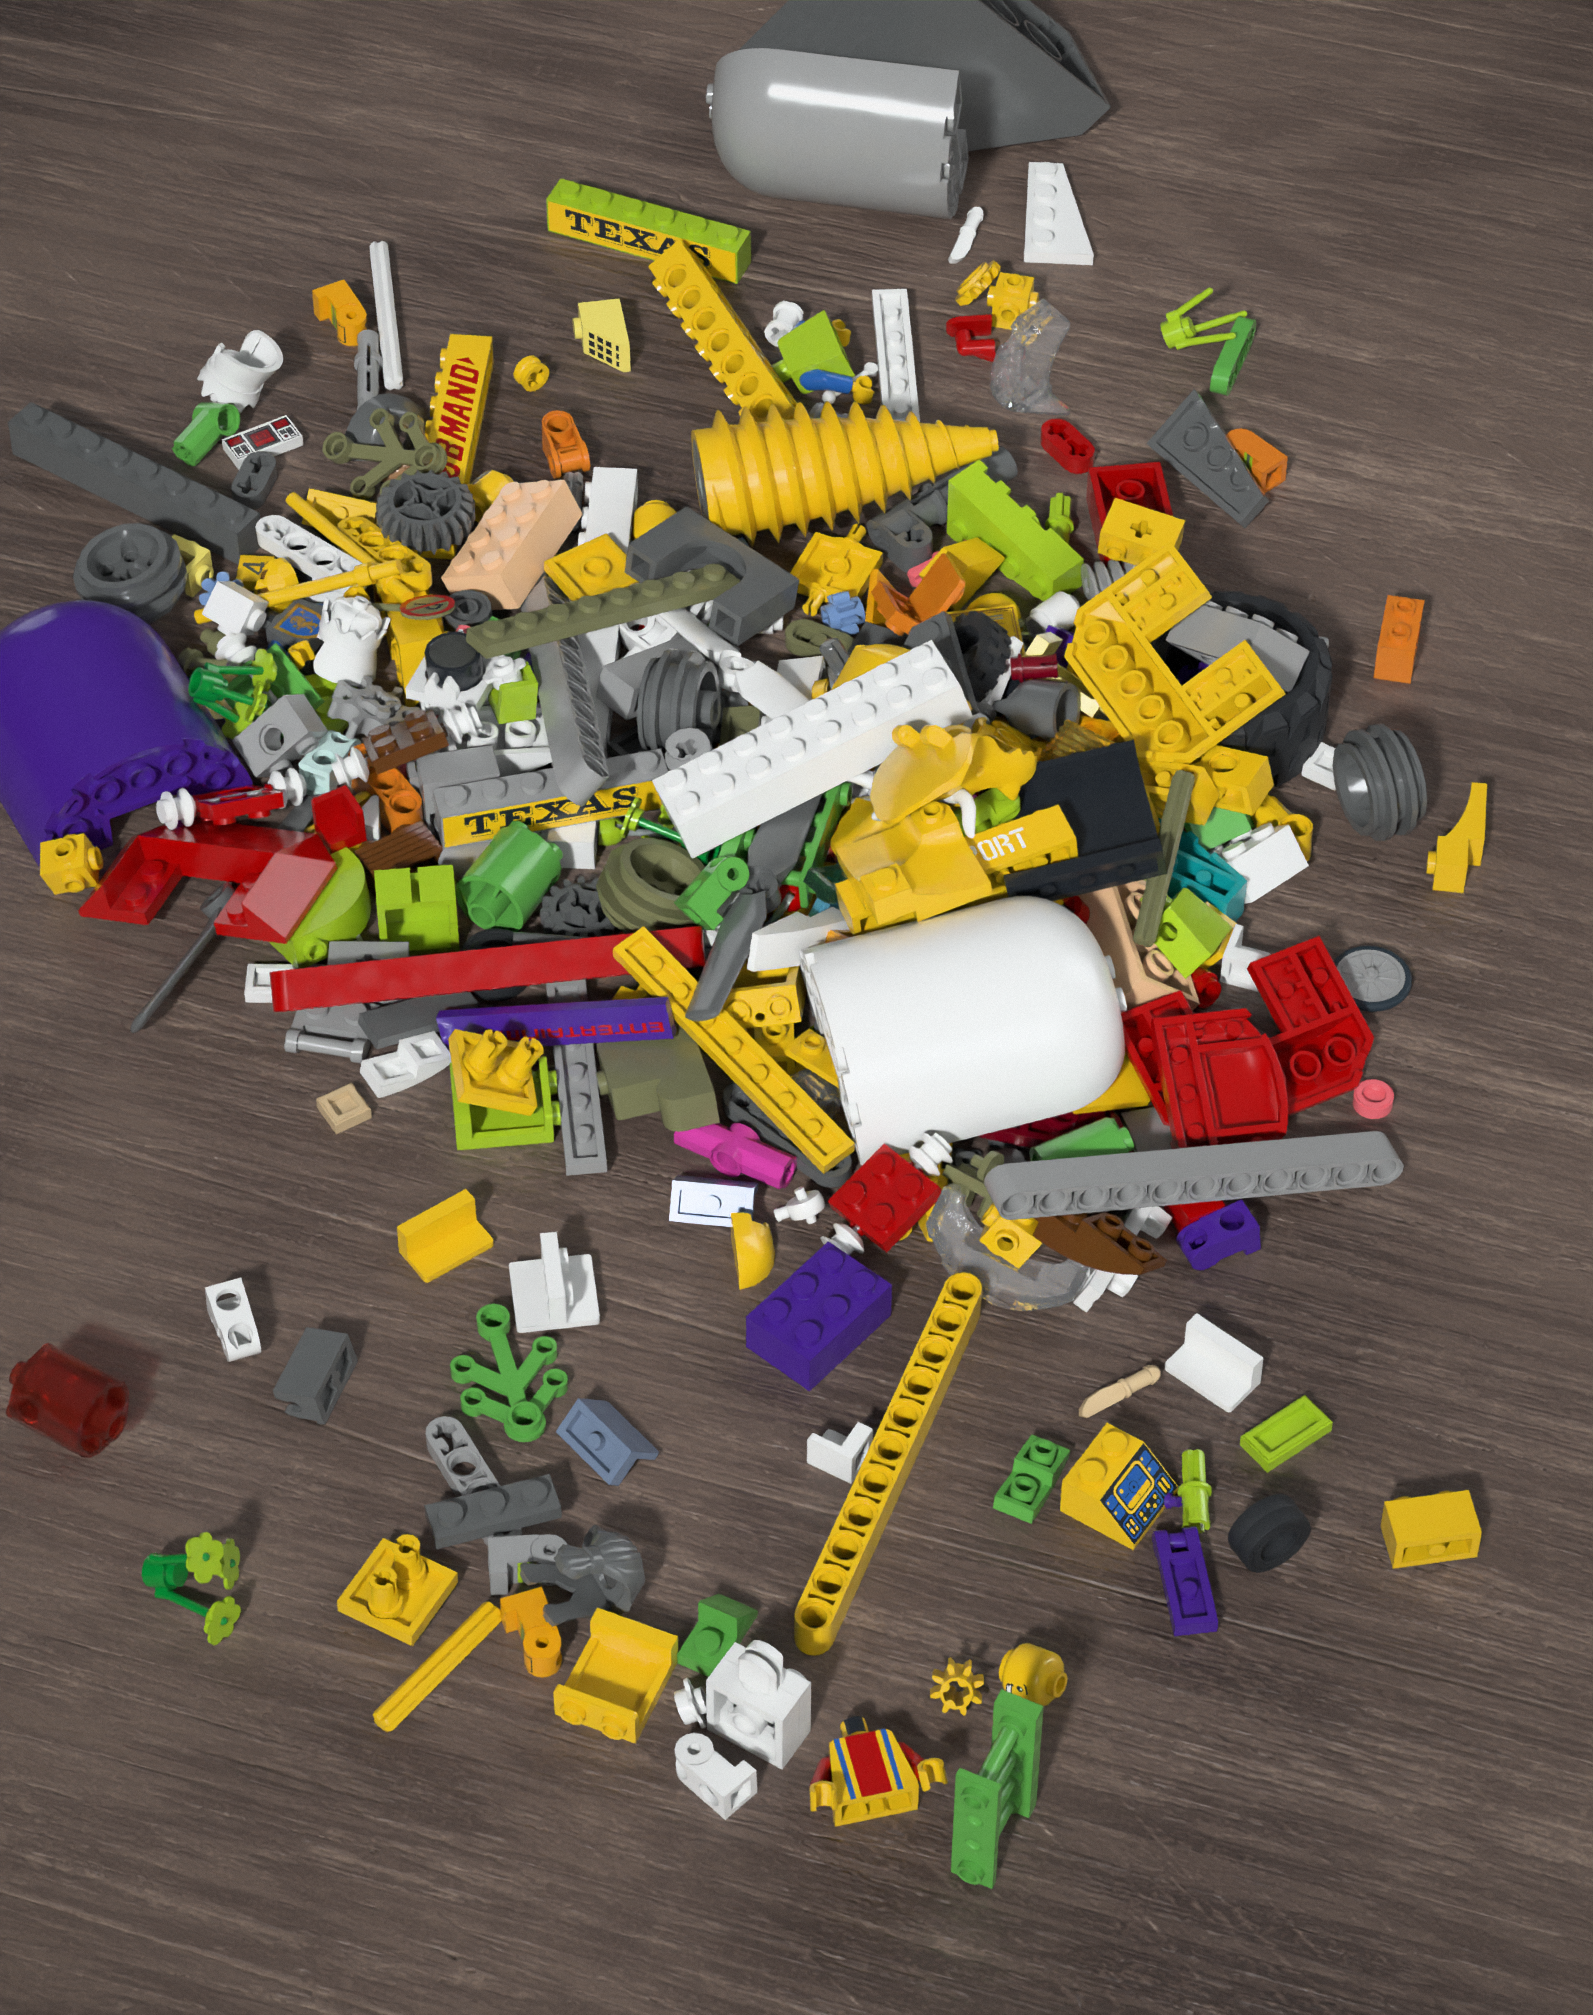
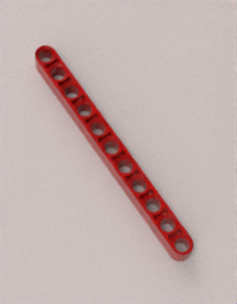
M703 926L649 931L685 969L705 966L706 953ZM633 933L269 972L273 1012L630 975L613 957V948Z

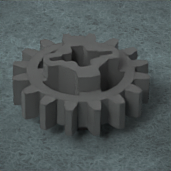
M582 876L578 878V884L573 885L569 880L565 879L563 880V889L555 886L550 888L551 897L544 896L542 898L543 908H540V918L544 934L600 937L615 935V932H621L603 913L596 888L599 878H595L589 884L585 883V879Z

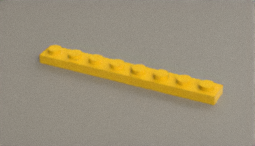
M644 926L613 948V957L653 998L669 997L674 1020L823 1174L854 1152L855 1143L724 1008H722L717 1017L710 1020L692 1021L685 1018L698 981Z

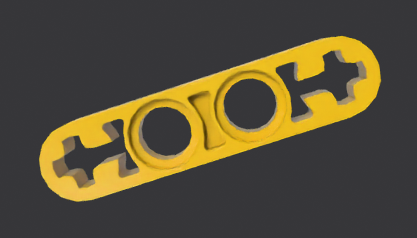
M359 516L344 518L337 524L339 530L378 563L399 559L403 572L398 575L401 577L402 583L412 592H421L431 587L433 582L431 564L407 546H403L398 540L392 543L389 536L384 538L381 529L377 525Z

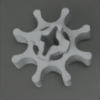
M364 676L359 689L351 687L343 680L338 681L327 716L331 719L340 718L348 721L349 727L346 737L354 739L357 734L368 736L369 731L375 727L386 724L391 727L403 722L408 714L421 709L419 707H406L401 704L402 688L395 687L392 692H385L381 686L372 685L371 677Z

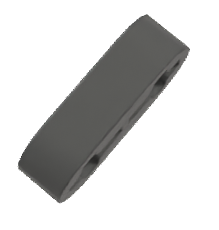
M264 451L253 452L244 459L231 487L234 501L253 510L260 508L265 503L277 479L276 459L271 453Z

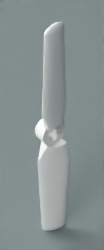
M685 608L657 614L696 649L719 666L718 678L720 687L731 692H739L744 699L771 719L779 717L809 701L782 675L762 662L757 661L754 664L752 661L742 658L741 653Z

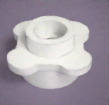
M508 656L497 658L491 663L489 672L484 674L482 678L487 684L493 683L496 690H499L501 684L522 681L523 676L520 669L526 666L525 660L523 658L512 660Z
M689 1678L683 1679L685 1688L674 1691L678 1712L685 1725L698 1721L703 1729L707 1727L703 1715L707 1713L706 1694L702 1687L694 1689Z

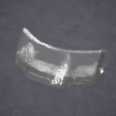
M1043 298L1017 316L1010 326L1012 328L1011 336L1004 344L999 346L992 364L990 388L995 400L1009 411L1068 416L1070 414L1069 407L1052 393V385L1049 381L1054 358L1071 327V323Z
M953 1183L943 1188L926 1222L929 1238H932L935 1248L942 1259V1265L951 1276L961 1272L976 1276L981 1281L982 1298L992 1305L1017 1311L1048 1309L1056 1306L1059 1307L1075 1299L1094 1268L1087 1267L1069 1258L1062 1263L1028 1259L1019 1269L1001 1256L990 1252L986 1245L979 1241L983 1228L978 1224L965 1203L966 1195L961 1193V1187Z

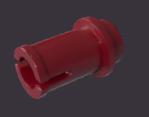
M1018 653V657H1010L1012 680H1019L1022 683L1024 679L1058 678L1057 653L1022 657V653Z

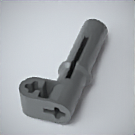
M999 446L997 452H992V456L981 459L988 467L985 474L995 483L1000 480L1007 483L1017 476L1018 471L1015 460L1009 451L1002 446ZM973 463L960 467L959 470L957 469L936 481L935 485L930 483L922 484L919 486L918 492L911 496V501L907 498L886 510L885 514L882 512L867 522V531L874 545L902 571L907 573L909 569L932 558L933 536L929 527L934 524L943 525L947 522L948 480Z

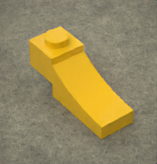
M1472 782L1468 804L1459 822L1446 836H1438L1436 851H1428L1426 874H1433L1432 890L1464 893L1468 865H1481L1485 840L1487 784Z

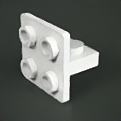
M557 1232L540 1233L541 1259L511 1262L509 1264L517 1332L525 1333L598 1325L600 1323V1314L591 1255L568 1256L567 1247L559 1248Z

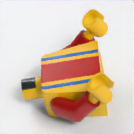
M853 1716L847 1718L840 1724L843 1737L829 1742V1756L820 1759L809 1785L810 1811L815 1812L818 1806L832 1807L833 1822L835 1827L918 1810V1782L921 1783V1788L924 1792L930 1790V1783H948L944 1762L939 1758L924 1759L904 1742H897L891 1730L881 1729L869 1732L863 1717Z

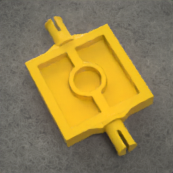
M858 524L852 525L848 535L844 538L831 537L818 532L814 533L790 574L799 579L797 593L809 596L802 607L804 613L809 615L811 612V616H815L822 603L828 602L827 596L839 592L848 591L850 598L858 596L861 600L869 586L870 572L872 569H879L883 563V552L867 548L860 543L866 535L865 527L860 525L858 528Z

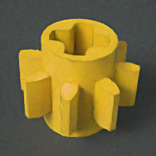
M950 1657L948 1658L947 1667L943 1672L939 1669H933L932 1679L940 1685L930 1688V1698H941L943 1713L949 1711L950 1708L959 1709L960 1713L964 1716L966 1715L967 1706L971 1701L975 1704H981L982 1694L974 1688L981 1687L984 1684V1675H973L971 1671L972 1661L970 1659L965 1664L955 1663ZM957 1681L960 1687H964V1690L957 1692L954 1686H950V1682Z

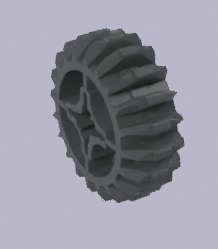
M432 469L428 473H420L416 470L415 475L411 476L403 473L400 480L391 479L389 487L382 488V493L377 498L376 520L383 537L387 538L389 536L392 543L398 540L403 546H407L411 550H417L419 556L423 551H431L435 555L437 549L442 548L449 551L451 544L461 545L463 537H468L471 527L474 526L475 501L468 490V485L461 484L459 477L449 478L446 471L439 475L435 474Z

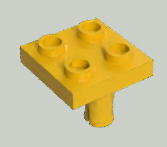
M454 1029L448 1038L457 1101L531 1116L538 1107L531 1068L544 1052L542 1044L534 1038L529 1042V1037H523L520 1042L507 1040L503 1033L499 1031L493 1033L492 1029L485 1030L483 1035Z
M405 1534L399 1536L397 1544L382 1538L337 1600V1608L339 1612L413 1647L457 1585L458 1573L421 1556L420 1541L413 1535Z

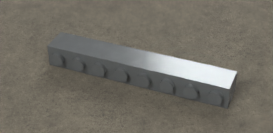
M30 402L8 422L14 455L189 541H194L200 546L238 565L240 555H253L260 548L255 528L256 523L260 520L259 512L35 403Z

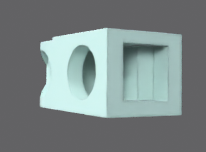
M330 730L318 741L319 745L312 752L306 754L299 762V774L303 775L306 781L307 795H322L337 789L339 783L331 766V763L337 761L335 753L342 758L348 757L351 747L361 744L359 739H349L339 732Z

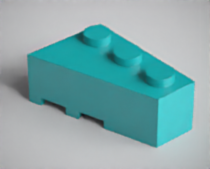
M1183 830L1167 895L1172 899L1182 888H1187L1204 903L1208 901L1236 922L1244 911L1247 880L1217 853L1210 854L1199 845V838L1192 831L1186 833Z

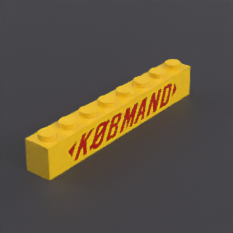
M450 334L447 348H441L440 369L443 370L442 372H436L435 393L438 394L437 396H431L430 417L433 418L432 420H426L425 436L429 443L434 442L441 445L447 453V463L442 472L446 471L449 478L459 477L461 484L469 485L494 364L491 336ZM451 544L449 551L442 548L437 549L435 555L431 551H423L420 556L422 558L452 560L456 556L458 545Z

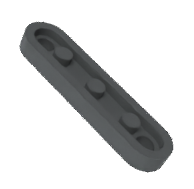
M735 1082L725 1088L722 1096L725 1115L735 1123L750 1127L757 1133L761 1142L796 1156V1168L821 1186L832 1188L843 1185L850 1178L852 1164L850 1155L830 1169L833 1171H827L823 1174Z

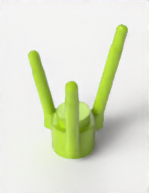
M1209 287L1178 309L1166 313L1167 321L1162 322L1160 327L1168 348L1176 347L1177 350L1188 346L1235 339L1236 334L1234 332L1200 337L1195 336L1197 332L1233 322L1238 316L1246 317L1248 313L1243 310L1193 325L1189 316L1183 318L1181 315L1211 295L1213 289Z

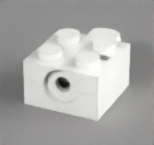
M753 1640L745 1648L735 1642L706 1680L707 1730L783 1770L811 1731V1682L797 1670L783 1668V1655L770 1644L760 1640Z

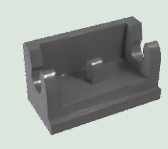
M306 1327L273 1390L276 1399L297 1404H288L285 1413L297 1418L317 1421V1424H326L358 1362L348 1334Z

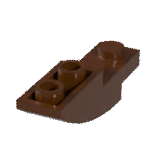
M1107 1212L1091 1217L1087 1216V1213L1034 1218L1039 1222L1033 1233L1035 1238L1061 1255L1087 1267L1122 1275H1142L1164 1267L1167 1259L1155 1251V1247L1149 1241L1136 1236L1124 1226L1120 1218Z

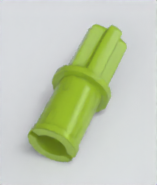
M1056 493V497L1050 499L1049 518L1045 522V530L1052 528L1069 544L1070 534L1074 530V523L1071 520L1072 499L1070 496H1064L1063 493Z
M1188 1449L1182 1453L1183 1484L1177 1490L1178 1496L1182 1498V1528L1196 1526L1198 1534L1210 1529L1208 1502L1212 1494L1211 1485L1206 1483L1204 1452L1199 1449Z

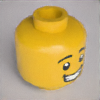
M1024 1643L1015 1649L1009 1650L1004 1655L999 1667V1679L1005 1691L1042 1706H1046L1055 1698H1059L1067 1686L1068 1678L1064 1672V1663L1060 1655L1030 1643Z

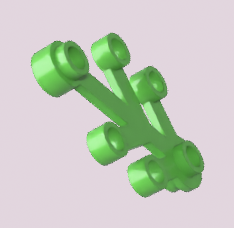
M500 1304L485 1305L479 1309L476 1315L477 1331L481 1337L490 1342L499 1373L475 1363L474 1359L468 1355H459L453 1358L450 1363L451 1377L456 1383L467 1384L474 1381L507 1396L510 1407L485 1397V1393L479 1388H468L460 1396L461 1410L470 1417L484 1414L504 1423L505 1433L515 1441H534L544 1433L546 1428V1418L543 1412L553 1398L561 1397L568 1391L567 1374L561 1369H550L544 1373L542 1378L543 1385L529 1402L526 1400L524 1393L542 1366L552 1364L557 1359V1343L548 1336H541L535 1339L532 1343V1351L517 1370L506 1337L510 1331L509 1311ZM543 1348L551 1350L547 1353L539 1352V1350ZM461 1367L469 1368V1370L465 1372H460L457 1369ZM552 1381L561 1382V1384L556 1386L550 1385L549 1383ZM470 1400L480 1401L479 1403L474 1405L467 1403Z

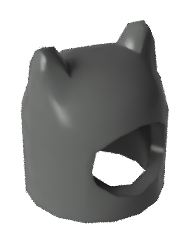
M1031 679L1020 683L1006 699L994 701L992 706L995 711L1005 715L1010 726L1018 729L1031 739L1040 736L1050 743L1065 745L1071 741L1077 730L1081 703L1079 692L1072 683Z

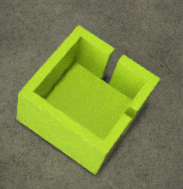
M453 865L418 867V873H410V868L374 870L380 942H409L410 956L460 951Z

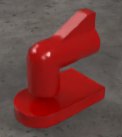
M992 314L958 316L946 322V332L949 336L955 337L958 354L961 356H975L990 362L996 361L994 339L971 340V337L991 335Z

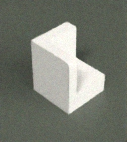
M1236 924L1223 954L1220 982L1258 992L1247 968L1250 962L1271 954L1242 946L1244 926Z
M858 1422L848 1437L831 1429L826 1430L822 1437L812 1433L807 1439V1463L852 1484L873 1441V1429Z

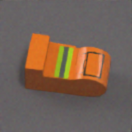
M1240 428L1231 430L1226 434L1264 494L1286 480L1288 456L1250 430Z

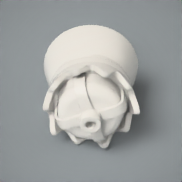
M253 330L247 334L239 352L224 349L225 345L223 343L218 344L214 354L200 370L197 380L203 381L201 392L203 397L209 395L211 397L210 400L214 403L234 405L238 409L239 414L248 404L252 408L256 406L264 382L283 363V354L279 346L271 337L260 330Z
M361 596L354 598L337 597L332 604L330 599L326 597L317 638L323 640L324 644L314 659L313 667L315 673L328 681L338 683L339 680H343L348 685L355 687L360 686L364 676L371 677L373 682L376 678L377 648L387 632L390 618L385 617L381 619L379 610L371 605L370 601Z

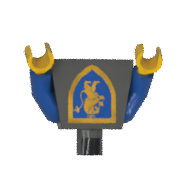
M358 585L350 587L343 595L345 598L361 596L368 601L370 600L365 589ZM298 599L294 600L282 613L266 608V619L261 629L266 630L267 650L276 643L281 646L304 676L316 674L313 667L314 659L324 644L323 640L317 638L324 603H312Z

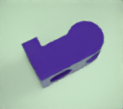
M1241 1199L1186 1226L1178 1234L1176 1242L1193 1269L1205 1270L1214 1266L1221 1259L1242 1250L1245 1255L1260 1250V1226Z

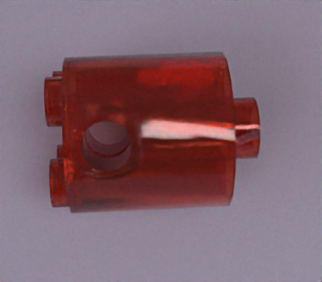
M51 1343L44 1344L27 1362H18L10 1373L9 1382L13 1387L6 1409L7 1418L84 1458H91L100 1454L122 1434L127 1423L129 1388L120 1379Z

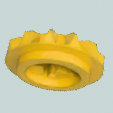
M995 260L990 263L985 261L979 265L957 288L956 292L958 295L955 301L960 306L970 304L998 276L1001 266Z

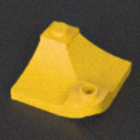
M931 801L906 816L899 825L835 849L840 866L865 910L871 911L878 925L913 912L919 922L993 894L991 882L967 844L957 817L950 806L943 802Z

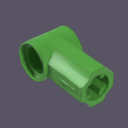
M199 403L193 411L192 422L173 442L174 446L171 449L176 457L189 466H196L222 436H232L236 433L240 425L238 409L234 405L226 403Z

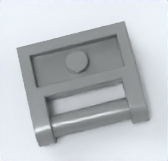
M362 1003L297 1010L291 1028L286 1033L285 1052L298 1054L300 1050L329 1054L348 1057L351 1062L361 1064L362 1060L367 1058L371 1041L358 1024L359 1013L380 1008V1005Z

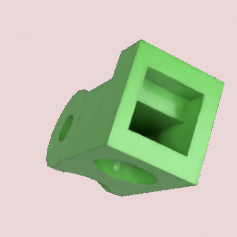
M721 856L714 858L674 904L697 926H703V930H715L723 920V917L717 910L733 891L740 890L746 885L749 879L748 866L738 857Z

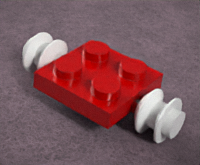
M289 768L286 771L285 777L280 772L273 771L268 784H265L264 787L250 784L192 796L186 789L181 788L178 790L175 798H173L170 792L165 791L161 794L160 800L157 801L156 811L160 822L165 823L170 830L177 827L179 820L186 827L191 826L195 816H197L198 821L213 820V825H227L235 823L236 816L248 814V818L271 816V810L285 808L287 800H290L293 805L299 806L303 801V797L306 796L307 785L303 775L298 774L294 768Z
M923 1133L924 1144L920 1148L909 1147L910 1159L912 1160L910 1163L884 1143L827 1201L830 1207L850 1224L848 1226L846 1224L834 1223L833 1227L836 1234L831 1239L822 1236L820 1238L822 1243L825 1245L829 1241L848 1255L853 1251L863 1254L864 1246L861 1237L865 1235L887 1253L944 1195L941 1188L925 1176L924 1173L938 1177L940 1172L937 1165L941 1161L953 1162L949 1155L952 1148L947 1141L937 1133H934L932 1136Z

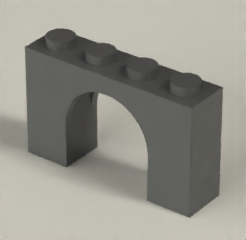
M687 506L628 545L624 572L640 583L645 580H657L672 576L676 572L703 568L708 564H720L740 580L739 583L713 600L709 622L710 629L736 647L788 613L795 606L799 585L798 578Z

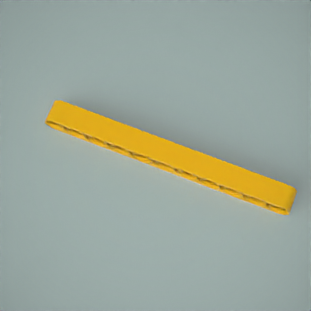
M955 1273L945 1282L797 1604L794 1614V1641L797 1648L807 1655L823 1654L833 1645L980 1319L982 1285L981 1281L970 1273ZM808 1626H819V1627H817V1628H811V1627H808Z

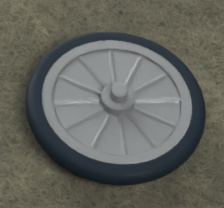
M1376 946L1354 947L1344 951L1333 961L1359 1010L1377 1012L1391 1009L1400 1004L1411 990L1412 975L1409 967L1402 958L1387 949Z

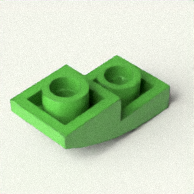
M1031 1434L1014 1458L1012 1472L996 1493L993 1509L1032 1524L1052 1492L1069 1458L1070 1449Z

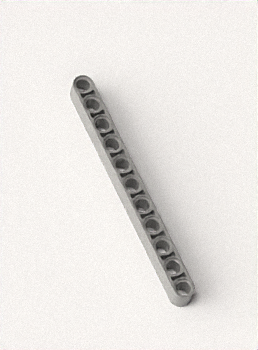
M544 576L520 606L521 612H532L547 608L552 604L570 602V599L550 577ZM576 635L531 647L529 651L534 675L538 682V695L557 786L562 794L571 802L584 806L609 778V771L579 637Z
M1381 1131L1008 1163L998 1165L989 1171L984 1179V1185L1000 1216L1006 1220L1382 1186L1395 1181L1401 1175L1404 1165L1387 1136Z

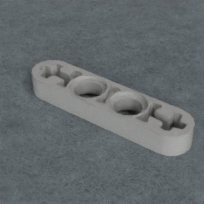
M442 1416L435 1418L428 1424L425 1433L428 1452L456 1497L500 1486L463 1425L457 1419ZM444 1434L447 1438H452L454 1450L449 1452V1446L445 1439L438 1438V1436ZM461 1462H469L476 1467L468 1475H459L452 1470L455 1465ZM522 1528L511 1530L506 1535L500 1533L484 1537L482 1540L487 1545V1538L522 1535Z

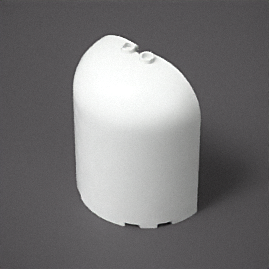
M1032 896L1004 898L932 916L919 922L916 920L802 949L799 952L801 974L820 1035L824 1034L838 1078L840 1100L861 1166L884 1143L900 1155L909 1153L910 1146L920 1148L924 1144L923 1133L930 1136L937 1133L949 1144L1078 1110L1095 1101L1112 1085L1123 1064L1125 1039L1121 1012L1127 1011V1005L1122 988L1114 987L1112 979H1115L1116 975L1110 955H1103L1094 935L1079 917L1053 901Z

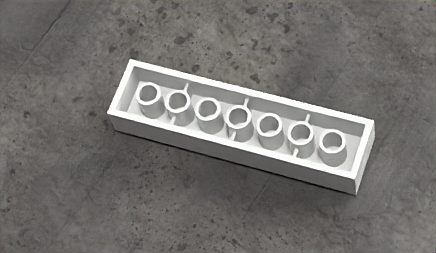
M930 640L738 736L718 748L704 753L700 757L674 770L668 771L666 774L652 780L670 820L693 859L883 763L887 756L898 746L892 739V731L896 726L909 725L917 732H921V729L926 725H937L943 729L947 726L958 725L973 716L959 682L933 641Z

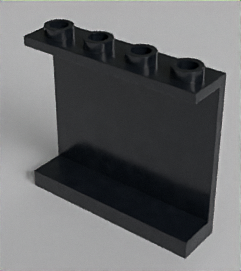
M1134 740L1112 743L1108 746L1089 751L1074 752L1068 756L1047 761H1037L1033 777L1021 786L1018 793L1020 797V812L1014 820L1030 815L1038 810L1059 805L1076 836L1078 858L1004 875L1008 898L1032 896L1056 901L1167 874L1164 853L1146 794ZM991 788L984 789V790H983V793L986 792V791H988V790L991 789Z

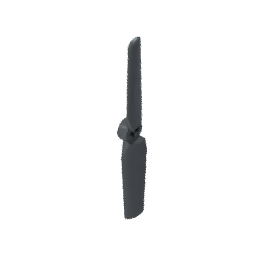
M822 794L760 825L748 848V869L750 874L748 882L739 890V896L722 920L686 1011L685 1018L692 1021H706L720 1014L749 955L752 933L762 928L767 914L777 909L781 903L782 897L779 885L798 861Z
M320 795L303 798L302 803L299 806H295L276 829L304 832L313 819L311 800ZM226 882L222 884L202 903L200 910L209 918L200 936L135 1017L130 1027L131 1033H136L144 1027L206 946L218 936L213 922L240 883L232 882L229 884Z

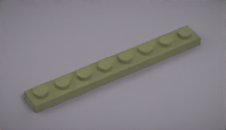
M708 564L696 570L676 572L672 576L657 580H645L641 584L625 588H614L610 592L594 596H583L579 600L563 604H552L547 608L532 612H520L515 616L497 621H486L481 625L467 628L466 642L488 659L714 600L739 583L740 580L720 564Z

